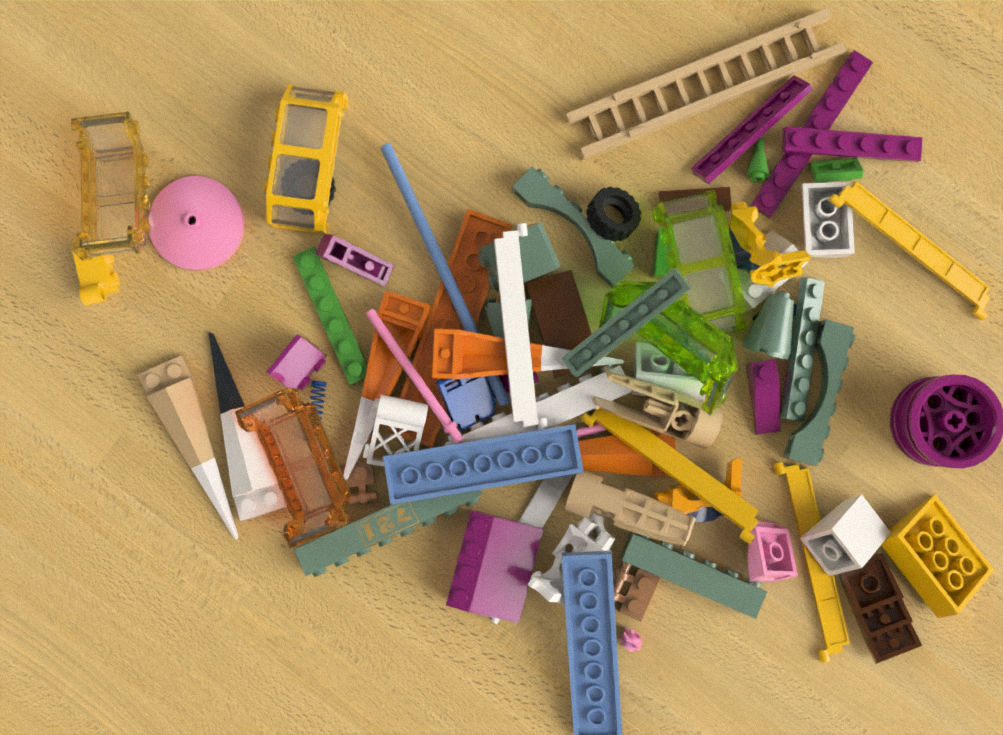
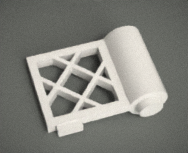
M382 394L380 399L375 398L372 412L377 413L371 444H365L363 458H367L366 463L384 467L382 459L373 458L374 450L382 445L389 455L399 454L405 450L411 452L410 447L414 446L413 451L419 450L428 404ZM379 425L390 426L394 434L383 439L378 432ZM407 430L417 432L416 439L409 444L400 435ZM398 437L404 447L393 453L386 443ZM378 438L380 442L375 445L376 439Z

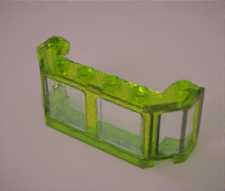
M714 189L666 202H657L654 205L655 209H652V216L654 222L659 223L660 227L663 226L664 230H661V237L669 250V253L666 254L668 266L673 269L677 268L692 287V289L680 297V301H677L678 312L684 316L681 322L682 325H678L681 339H685V343H691L701 339L746 330V323L743 321L742 313L746 312V305L725 211L722 205H717Z

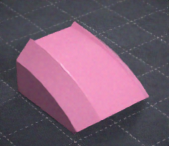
M759 521L751 531L755 538L748 544L749 580L775 582L797 577L788 528L772 521Z

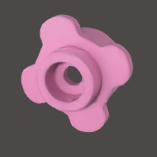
M624 627V633L619 638L620 642L631 652L635 650L640 651L642 649L640 646L642 644L641 636L635 630Z

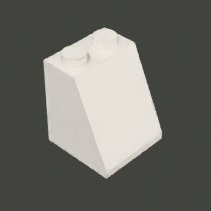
M861 494L844 500L803 534L800 539L827 575L832 576L862 568L891 532Z

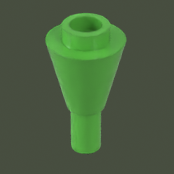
M759 138L755 142L754 153L746 172V177L752 182H763L770 176L764 153L765 139Z

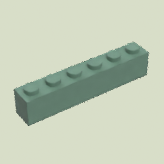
M630 532L620 555L622 561L750 617L757 618L767 591L761 588V583L750 581L749 578L747 582L739 579L740 574L726 568L725 572L716 569L718 566L716 563L704 559L703 563L694 559L695 554L683 549L681 553L672 550L674 545L659 541L658 544L651 541L650 537Z

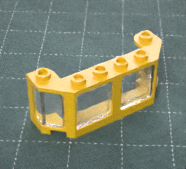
M289 84L284 92L280 108L277 107L275 111L277 128L276 131L272 132L271 145L274 147L273 153L269 155L267 167L270 169L269 178H266L264 182L267 207L265 220L272 228L319 235L328 234L329 223H326L327 215H329L328 202L341 118L344 117L343 109L347 110L348 105L346 92H329L295 87L293 84Z

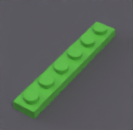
M312 247L294 255L293 258L348 383L353 385L365 379L368 365L320 257L315 255L317 250L315 247Z

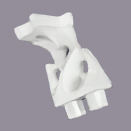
M584 517L578 524H570L565 536L552 553L556 558L551 569L546 573L541 571L533 573L528 585L537 590L547 601L557 602L565 606L562 553H566L568 544H572V552L611 551L609 548L615 538L603 530L597 539L593 537L591 533L597 524L591 518Z

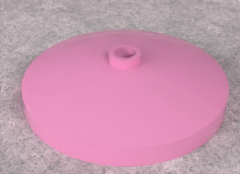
M188 176L167 185L155 198L148 218L150 238L159 254L170 263L192 271L208 270L227 261L240 245L245 224L243 210L235 195L220 182L203 176ZM196 218V223L191 225L192 220Z

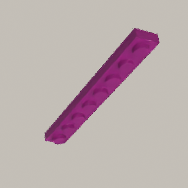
M853 50L801 128L829 130L873 62ZM785 152L750 207L756 206L758 212L770 219L813 154Z

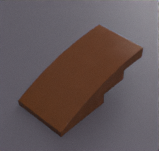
M572 270L526 283L529 296L532 298V306L544 346L573 350L591 335ZM569 369L552 370L554 378L571 373Z
M883 553L871 556L860 569L838 574L854 617L875 664L922 646L911 624L913 620L902 600L904 596Z

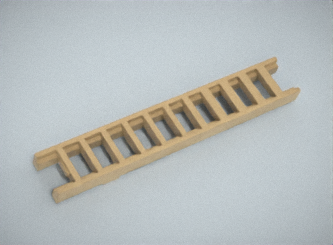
M828 8L566 113L565 119L569 125L587 118L592 136L597 140V142L580 149L582 160H587L841 57L846 51L842 42L821 51L811 28L829 20L831 15ZM798 32L801 33L810 54L802 59H799L790 38L791 35ZM776 41L780 42L788 61L787 65L780 68L777 67L768 46ZM756 49L767 73L756 77L746 54ZM734 58L737 59L745 78V82L735 86L724 62ZM716 66L725 90L716 94H712L703 72ZM695 75L704 98L691 103L682 79ZM673 83L683 107L669 112L660 88ZM652 92L661 116L648 121L638 97ZM631 101L640 124L626 130L616 106ZM609 109L618 133L604 139L595 115Z

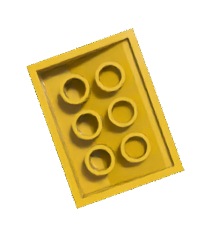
M936 494L931 495L889 529L891 533L881 544L937 618L958 615L994 571Z

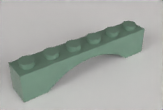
M532 166L512 186V192L528 207L554 212L572 223L584 236L591 248L596 273L614 288L635 266L632 263L633 258L626 251L623 250L621 252L615 246L616 242L605 240L602 236H598L591 229L587 219L581 214L582 209L574 201L570 203L564 197L566 194L559 186L555 185L553 187L547 181L549 179L548 176L541 169L536 170Z
M827 319L820 321L815 346L822 369L820 395L808 419L789 435L783 458L812 466H817L818 462L822 461L824 455L823 442L830 433L828 423L830 416H833L836 411L837 404L834 402L836 393L840 392L843 380L840 378L842 371L847 368L849 362L847 352L855 340V334H853L854 327Z

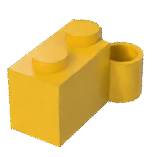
M97 244L72 251L81 286L79 295L84 306L104 302L106 296L119 293L118 286L120 285L118 274L114 272L112 265L114 263V256L108 247Z

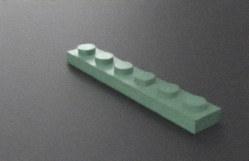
M677 268L673 269L561 358L575 378L579 377L692 289V287Z
M801 277L791 353L789 355L780 418L800 422L805 420L825 285L824 281L809 277Z

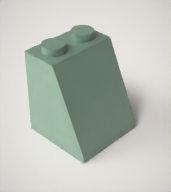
M542 222L527 225L528 236H519L523 283L561 267ZM494 241L477 248L479 251L478 260L482 267L487 269L489 274L487 279L491 288L499 292Z

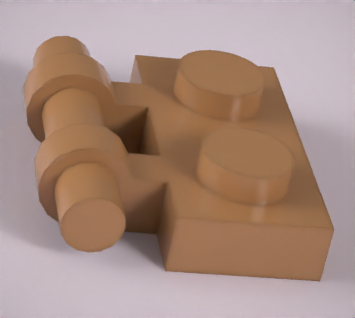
M367 460L356 462L347 480L343 479L346 464L324 467L327 491L337 489L338 493L337 497L329 498V506L343 508L347 507V504L361 503L362 505L368 504L369 501L377 500V491L367 492L366 486L367 484L376 483L373 465L367 464ZM358 486L359 493L346 495L345 488Z
M623 561L620 568L616 569L614 574L616 576L613 582L614 603L615 601L621 602L618 611L641 622L660 577L638 567L633 576L628 573L631 564ZM624 581H628L630 585L626 594L619 593Z

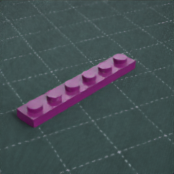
M793 75L691 168L693 174L705 183L710 184L812 91L811 84Z
M785 127L783 128L782 152L919 162L921 161L923 137Z

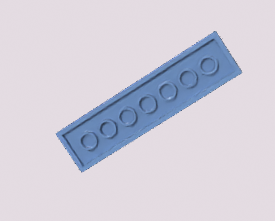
M576 424L383 456L391 505L584 472Z
M611 551L562 553L574 735H622Z

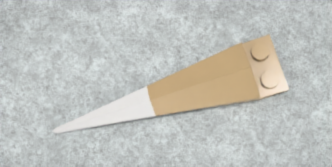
M180 355L138 374L151 405L232 536L237 540L238 532L210 442L194 376L184 355Z

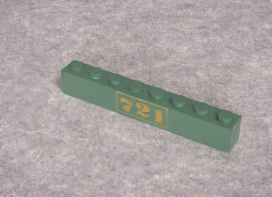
M481 490L392 504L299 546L294 551L305 576L313 574L316 577L327 571L326 567L333 563L338 567L348 562V557L355 553L359 557L370 552V546L378 543L379 547L392 542L391 537L400 533L401 537L412 533L414 531L413 527L420 523L424 527L435 522V517L442 513L446 517L457 512V506L465 503L468 507L479 502L478 497L482 495Z

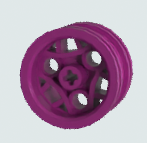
M955 374L926 377L910 383L898 394L890 412V429L898 448L913 461L934 467L968 468L985 461L997 449L1003 436V409L996 394L985 383L974 377ZM954 392L959 396V400L951 397ZM929 396L934 399V406L932 408L927 404ZM968 413L970 414V425L966 420ZM935 438H938L940 441V446L937 450L933 447ZM964 439L965 442L959 447L958 444Z

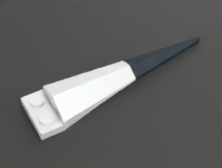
M209 332L232 496L236 503L240 521L287 508L288 505L280 479L248 414L213 333Z

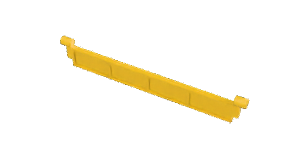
M855 181L851 187L848 185L844 186L839 195L835 193L831 195L828 201L835 207L840 208L845 203L976 306L972 310L974 316L981 321L987 317L988 313L984 311V308L990 299L986 295L990 287L862 185Z
M600 407L591 416L587 413L582 416L581 421L587 426L592 427L597 422L742 528L743 531L739 536L748 544L753 541L755 536L751 534V531L759 522L754 518L759 511L643 426L616 416Z
M783 461L773 463L776 475L785 474L801 538L803 534L821 520L809 468L800 469L799 464L784 467ZM801 541L826 648L818 650L821 663H826L830 661L829 655L843 652L842 645L850 644L835 577L834 575H827Z

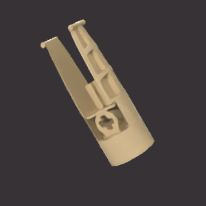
M607 367L604 369L609 381L663 402L648 398L644 403L643 411L593 396L592 402L596 410L600 407L637 425L704 449L709 448L713 444L722 423L723 412L719 406L651 382L610 372Z
M583 470V473H577L565 510L588 519L591 513L613 520V525L685 547L686 541L688 542L695 517H690L667 504L634 490L625 488V491H621L602 484L603 477L585 470Z

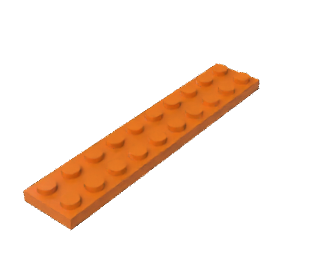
M467 209L448 262V267L477 326L484 301L490 289L487 279L489 274L486 267H482L478 260L479 251L477 248L494 241V239L503 237L502 232L510 231L512 224ZM441 281L412 365L446 412V407L436 385L437 380L441 379L443 381L445 379L432 378L434 329L463 331L465 329ZM407 376L400 398L428 404L410 377ZM429 405L420 444L433 448L442 423ZM389 426L387 432L394 434L393 430ZM407 430L400 435L403 438L414 441L417 432Z

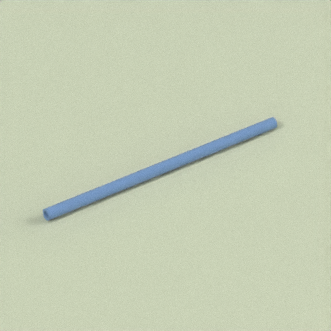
M391 143L384 144L380 147L465 331L479 333ZM487 376L500 406L511 402L500 376Z

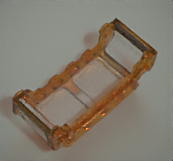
M294 387L277 391L235 411L237 422L241 429L249 433L258 431L260 442L265 448L269 464L274 470L278 486L287 502L288 511L293 517L292 521L284 525L283 536L289 548L349 524L350 516L348 514L345 515V508L347 504L351 503L352 496L316 407L311 402L304 404L297 397L299 392Z

